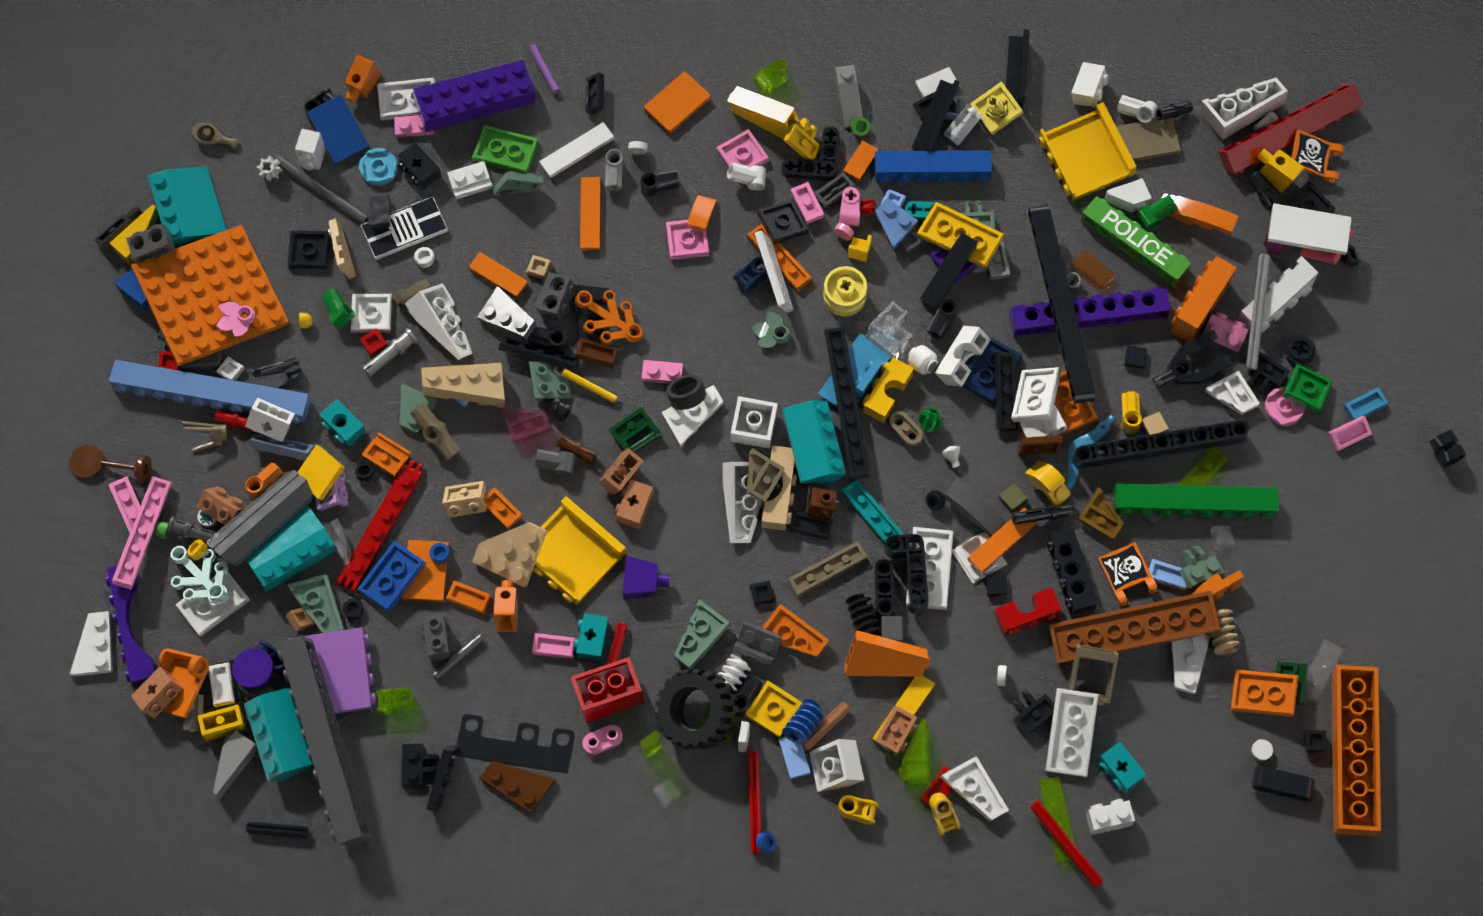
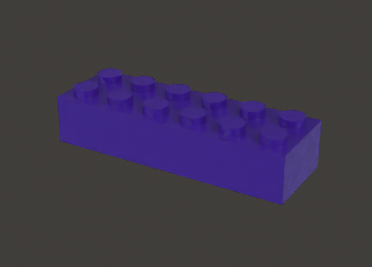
M524 60L413 89L414 102L425 132L535 103V90Z

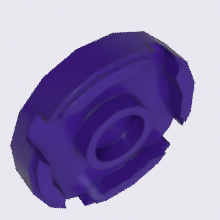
M249 648L242 651L235 658L232 665V674L237 683L242 687L258 689L271 680L274 662L271 656L264 650Z

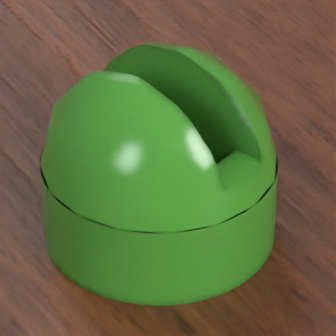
M160 522L156 524L154 532L158 537L168 538V523Z

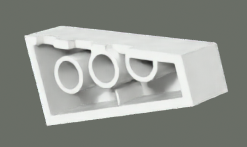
M1277 78L1254 84L1251 88H1240L1228 95L1224 93L1218 95L1215 99L1209 100L1208 98L1202 100L1200 114L1223 140L1265 116L1266 112L1269 113L1284 105L1288 90Z
M1302 256L1296 261L1297 264L1293 270L1288 268L1278 280L1279 283L1274 281L1266 289L1261 332H1264L1270 326V322L1273 319L1276 321L1284 315L1285 309L1288 307L1290 309L1298 303L1297 299L1301 296L1306 297L1313 290L1311 287L1318 272ZM1254 300L1241 311L1238 318L1247 324L1246 327L1251 330Z

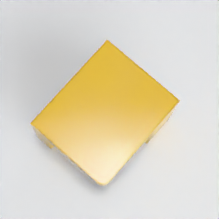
M868 235L867 240L853 237L848 248V258L867 262L872 236Z

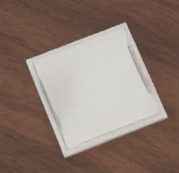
M986 532L971 538L952 550V553L972 584L1007 565L1001 556L981 574L967 560L974 551L990 538Z

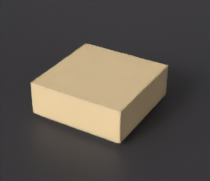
M532 255L526 274L545 280L551 266V260Z
M1160 412L1141 420L1148 435L1167 432L1169 429Z

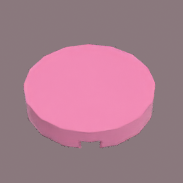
M1286 387L1274 389L1269 393L1265 401V412L1268 418L1280 426L1296 424L1302 418L1305 411L1304 407L1282 397Z

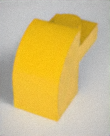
M1038 460L1025 472L1034 488L1042 490L1052 505L1059 506L1071 495L1064 484L1066 481L1064 477L1050 464Z

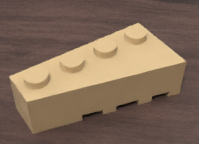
M501 363L421 368L422 393L424 396L443 399L452 398L459 401L476 402L479 405L487 406L488 404L497 406V408H504L505 397Z

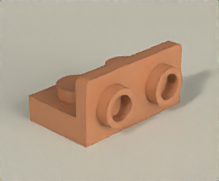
M895 705L875 743L893 752L895 757L898 756L899 752L903 754L908 745L906 739L909 735L913 736L918 727L915 724L917 717Z

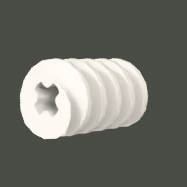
M730 654L732 659L726 660L728 666L724 665L721 668L724 673L719 672L717 675L725 678V683H730L733 688L732 691L737 692L738 690L734 685H742L743 683L739 680V677L746 679L747 676L743 671L750 672L751 669L744 660L734 654Z

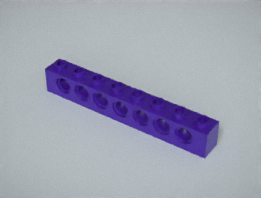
M1152 288L1149 291L1142 292L1141 290H1134L1125 294L1116 292L1109 296L1094 295L1091 298L1083 299L1082 297H1076L1072 299L1079 329L1168 318L1171 311L1167 289ZM1147 301L1150 302L1152 305L1146 306L1143 302ZM1037 302L1029 306L1019 304L1011 308L1009 317L1013 337L1056 332L1053 318H1049L1046 315L1048 313L1052 314L1050 304ZM1124 304H1130L1133 308H1126ZM1109 306V307H1111L1113 310H1112V311H1108V310H1106L1104 307ZM1085 309H1091L1094 313H1088ZM1027 316H1033L1036 320L1031 321L1027 319Z

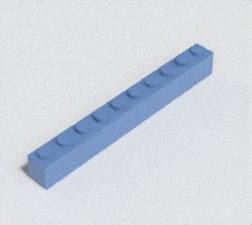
M120 360L114 361L109 378V383L117 392L125 393V391H129L138 396L152 395V397L160 400L169 398L177 403H183V401L191 402L195 406L208 405L216 410L225 408L234 413H241L242 411L250 414L255 401L259 398L295 413L291 422L295 424L299 422L306 423L311 399L307 393Z

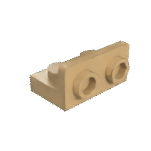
M484 481L445 487L442 504L448 517L486 512L487 507L484 502L486 485Z

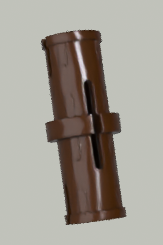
M561 435L562 439L559 438L557 442L558 447L575 454L590 464L594 463L598 455L597 452L584 447L581 442L577 443Z

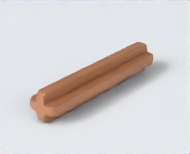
M841 702L815 727L816 729L814 732H811V736L807 738L805 744H802L803 748L807 751L810 750L850 712V707L845 702Z

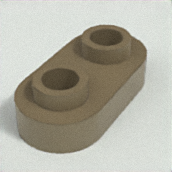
M425 278L395 295L393 299L396 304L401 303V305H404L411 298L410 296L427 289L430 283Z
M896 411L890 416V428L907 446L915 447L921 443L923 437L922 430L905 412ZM901 421L903 424L899 426L895 422ZM914 435L916 439L911 440L909 436Z

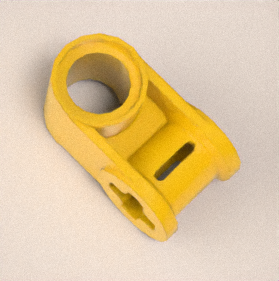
M943 793L932 795L929 805L940 836L955 828L957 830L961 829L951 801ZM945 802L943 807L937 808L939 803Z
M847 795L840 800L838 813L843 818L867 825H875L876 808H879L880 804L873 800ZM850 803L853 806V810L845 811L842 804Z

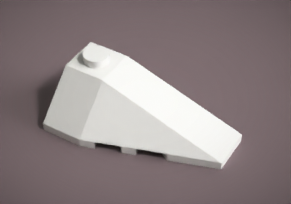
M443 283L419 291L405 303L414 319L458 360L473 354L466 334L460 329L459 323L461 320L459 316L455 315L453 310L455 306L454 301Z
M749 462L723 463V489L730 543H751L757 523V515L760 507H762L761 501L747 493Z

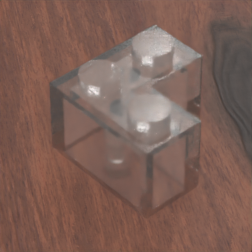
M892 301L869 325L866 339L891 357L899 359L908 350L913 336L902 328L908 312Z

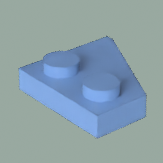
M889 198L875 211L878 222L881 223L882 230L887 235L893 250L918 222L917 219Z

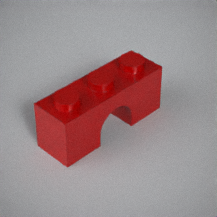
M1051 587L1033 594L1031 601L1034 605V610L1030 613L1021 612L1014 601L995 608L994 616L1002 635L1009 634V636L1020 633L1023 628L1028 627V629L1037 627L1042 621L1047 620V622L1056 620L1062 608L1053 588Z

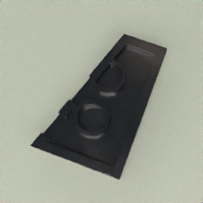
M575 284L573 301L580 338L601 343L600 335L603 333V328L596 329L593 333L588 334L583 330V325L588 320L599 321L605 319L587 307H579L575 302L576 296L580 291H588L592 295V301L606 310L607 303L603 301L602 297L609 288ZM580 299L582 303H586L585 299ZM587 324L588 329H593L590 324Z

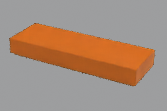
M481 252L478 253L469 265V270L517 299L528 285L527 280Z

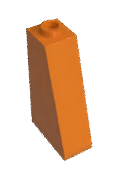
M856 630L844 664V672L846 676H922L924 669L927 670L929 668L930 658L925 648Z

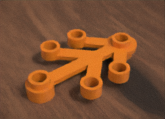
M607 290L602 297L603 301L608 305L609 312L594 303L592 295L588 291H580L575 302L579 307H587L605 319L586 321L583 325V330L586 333L590 334L596 329L616 326L622 331L612 333L604 331L600 335L601 343L609 344L612 340L624 338L634 343L642 338V328L634 323L631 311L632 305L629 301H623L619 306V311L625 316V323L619 318L615 302L616 295L612 290ZM606 294L611 295L612 299H608ZM580 299H585L586 303H582ZM623 305H626L628 310L623 309ZM587 324H590L593 329H588ZM629 331H633L635 336H632ZM603 335H607L609 340H605Z

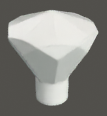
M949 446L942 452V455L951 462L953 468L960 466L958 460L960 446Z

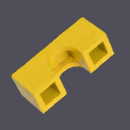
M894 357L890 363L886 362L881 371L883 373L881 378H876L872 385V393L870 395L867 394L862 402L864 405L863 413L885 423L894 408L895 400L885 394V391L892 387L904 391L913 376L914 368Z

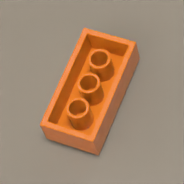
M1218 256L1213 261L1209 260L1203 269L1204 272L1201 276H1198L1193 289L1189 290L1182 306H1179L1174 314V318L1171 321L1173 325L1171 332L1187 342L1195 339L1229 286L1237 267Z

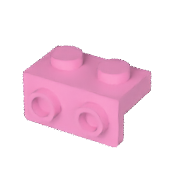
M1217 312V314L1212 313L1203 335L1214 329L1219 337L1214 342L1239 352L1249 330L1246 327L1247 324L1239 320H1235V322L1228 320L1229 316L1221 312Z

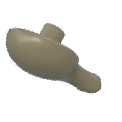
M208 123L196 124L191 129L192 137L203 145L222 143L229 145L232 149H236L239 143L236 138L224 137L215 126Z

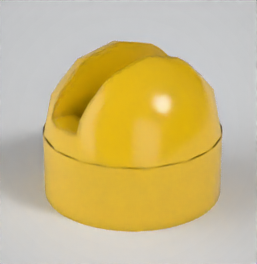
M299 313V328H309L312 325V317L307 313Z

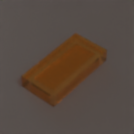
M1086 250L1072 263L1075 269L1101 290L1115 276L1110 269Z

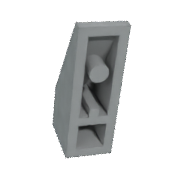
M854 65L835 68L834 79L845 129L850 128L854 119L863 117Z
M236 730L225 738L224 746L222 747L213 793L219 799H221L258 751L255 743Z

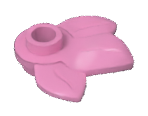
M235 302L223 303L219 305V309L224 316L219 320L217 328L222 331L233 330L235 337L242 336L248 331L249 324L254 321V310L249 306H240ZM244 314L248 315L247 318H242L241 316Z

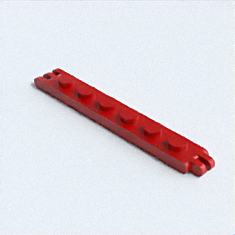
M412 459L408 465H403L336 582L337 585L341 586L344 580H346L343 588L348 590L353 583L350 591L353 593L357 591L423 475V472H421L423 468L422 463L419 462L416 468H414L416 460Z

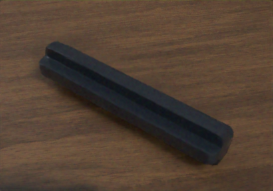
M249 821L246 825V832L248 834L306 839L309 835V828L307 826Z

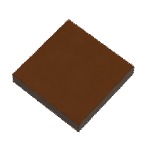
M1062 435L1021 438L1018 446V456L1057 454L1063 442Z

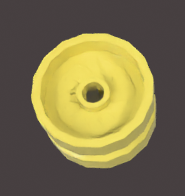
M844 266L832 270L827 275L824 283L823 298L824 304L829 311L835 315L846 317L858 313L863 308L867 293V282L863 274L855 268Z

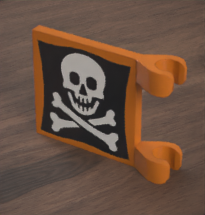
M1298 129L1291 158L1305 167L1303 170L1322 177L1326 182L1332 184L1335 180L1339 179V173L1327 170L1329 155L1331 153L1333 156H1339L1340 153L1344 152V146L1330 143Z
M1136 542L1098 557L1120 607L1127 605V598L1123 590L1142 582L1146 583L1150 594L1157 592L1156 582Z

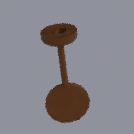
M94 445L78 447L69 459L71 472L80 478L95 476L101 471L103 466L134 470L135 480L139 483H146L152 469L151 459L147 455L139 456L135 465L104 461L103 452Z

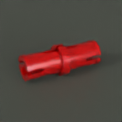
M220 409L215 413V422L230 425L234 429L240 428L254 432L252 429L245 427L248 418L240 416L239 413H228Z

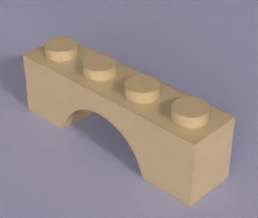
M772 446L770 459L785 468L780 477L783 488L776 498L764 503L762 528L786 531V524L791 523L792 512H788L789 505H793L794 493H791V487L796 486L797 475L793 474L794 467H797L792 448Z

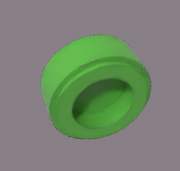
M858 117L852 121L850 128L855 136L862 137L870 131V123L866 118Z

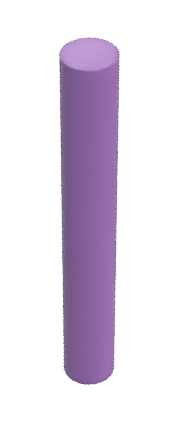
M531 44L528 48L553 94L558 93L560 89L535 44Z

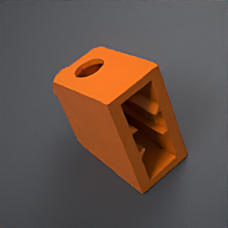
M358 54L356 55L345 79V85L349 89L345 99L355 104L359 96L367 98L380 78L381 72L373 61Z
M510 580L502 581L501 587H497L495 590L494 619L497 632H517L518 595L514 582Z

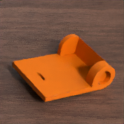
M167 648L159 656V665L173 674L183 687V690L171 701L173 703H169L161 712L187 718L209 670V661L205 657Z

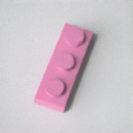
M124 477L109 484V487L129 533H131L141 505L129 478Z

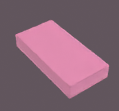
M1361 416L1328 432L1335 451H1339L1372 435L1366 417Z
M535 633L532 655L573 660L575 638Z

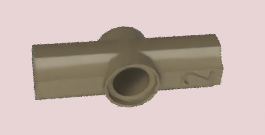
M425 403L420 404L411 411L410 415L423 430L424 438L435 445L446 461L460 452L461 449L449 435L446 424L438 421ZM433 428L437 430L438 435L433 432Z

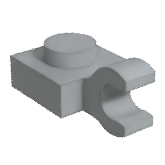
M197 694L189 714L183 722V729L185 731H199L197 716L203 714V695Z

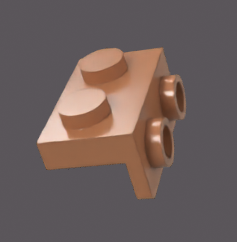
M216 486L203 491L196 507L223 525H226L246 505L239 498L231 497L226 494L223 488Z

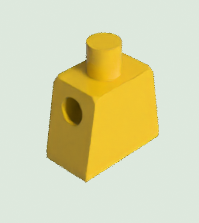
M1264 148L1257 156L1265 164L1260 173L1280 193L1305 168L1281 150L1272 155Z

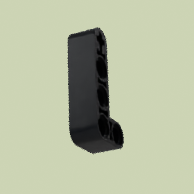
M918 534L891 535L886 539L884 552L889 558H905L909 609L915 616H921L926 613L929 603L923 538ZM917 543L919 548L912 549L909 544ZM896 544L899 548L892 550L889 548V545ZM918 562L921 567L913 568L911 563ZM919 581L923 586L915 588L912 583ZM917 596H920L922 607H918L916 604Z

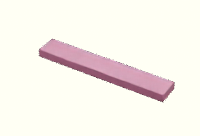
M152 476L112 579V584L132 590L172 482Z

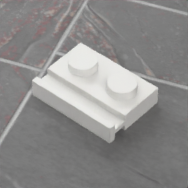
M484 161L447 172L456 199L493 188Z

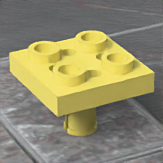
M1002 81L970 103L982 115L980 119L992 135L1024 113Z

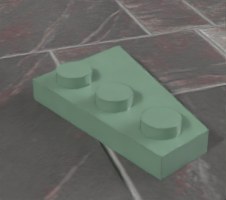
M327 574L287 585L288 590L320 633L344 630Z
M700 599L696 605L697 608L694 615L690 618V624L686 633L683 634L674 654L675 659L690 670L731 626L729 621Z

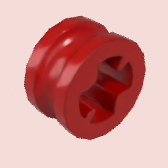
M873 199L861 200L859 202L861 207L860 213L863 215L875 214L877 202Z

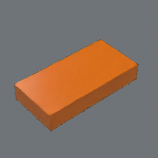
M862 141L843 169V172L860 182L874 160L875 151H879V149Z
M454 580L446 600L484 615L492 595Z

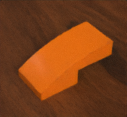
M698 195L690 213L687 227L706 232L717 200Z

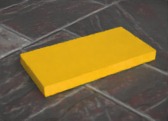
M936 202L917 232V236L950 251L962 232L979 242L968 261L986 269L1003 241L1004 234Z

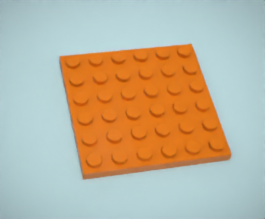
M242 225L176 248V251L153 259L149 258L131 265L177 366L289 325V320ZM226 302H235L240 306H249L254 310V321L249 324L248 331L244 335L235 337L233 330L222 331L217 328L219 320L224 316L219 309V305ZM244 314L241 317L247 318L248 315Z

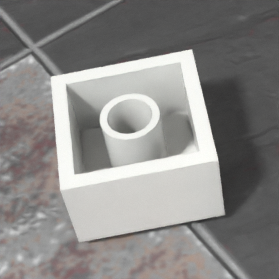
M738 396L731 429V442L770 449L778 403Z

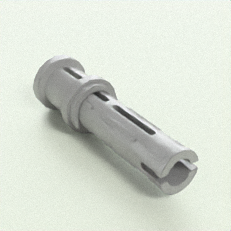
M407 328L404 334L397 339H393L388 348L362 368L371 377L395 356L404 354L405 350L413 343L417 344L418 340Z

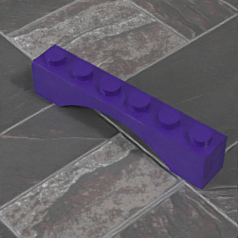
M116 565L107 568L108 575H105L107 586L111 587L112 594H109L111 605L115 606L116 613H113L115 624L119 625L120 632H117L119 643L123 644L124 651H121L123 662L127 663L128 670H125L127 682H131L136 688L141 686L157 668L152 657L138 646L131 630L130 610L134 595L139 587L137 577L132 590L112 584V579L118 566Z

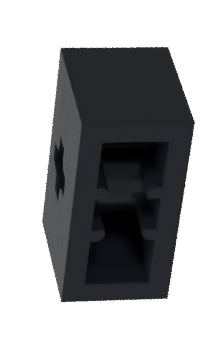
M416 142L397 155L399 168L402 172H407L411 176L410 179L415 186L419 185L423 190L442 177L440 168Z

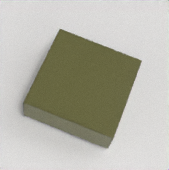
M1015 483L999 495L1001 501L1011 512L1027 500V496Z

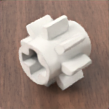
M271 156L265 160L261 158V163L257 166L261 170L259 176L262 178L266 176L268 181L275 177L278 179L279 172L283 171L278 167L281 162L277 159L274 160Z

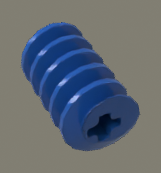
M805 699L786 724V727L783 728L782 734L792 742L805 744L807 738L811 736V732H814L816 729L815 726H818L820 720L824 718L820 705L813 699Z

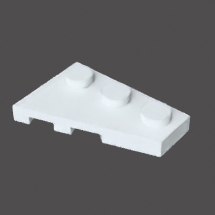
M714 385L705 389L706 397L696 407L687 410H678L670 407L661 412L662 417L680 447L723 405V400Z
M1202 635L1171 643L1174 689L1193 695L1196 693L1210 635Z

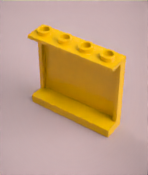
M1104 102L1096 105L1095 111L1052 130L1044 132L1043 128L1040 129L1039 143L1042 148H1046L1048 152L1046 154L1050 164H1054L1056 168L1054 170L1058 180H1062L1064 193L1066 196H1070L1072 202L1136 174L1137 166Z
M565 496L561 501V507L541 526V528L548 531L533 572L539 577L544 576L548 580L547 584L552 589L560 590L563 593L562 597L567 602H573L578 605L625 556L626 547Z

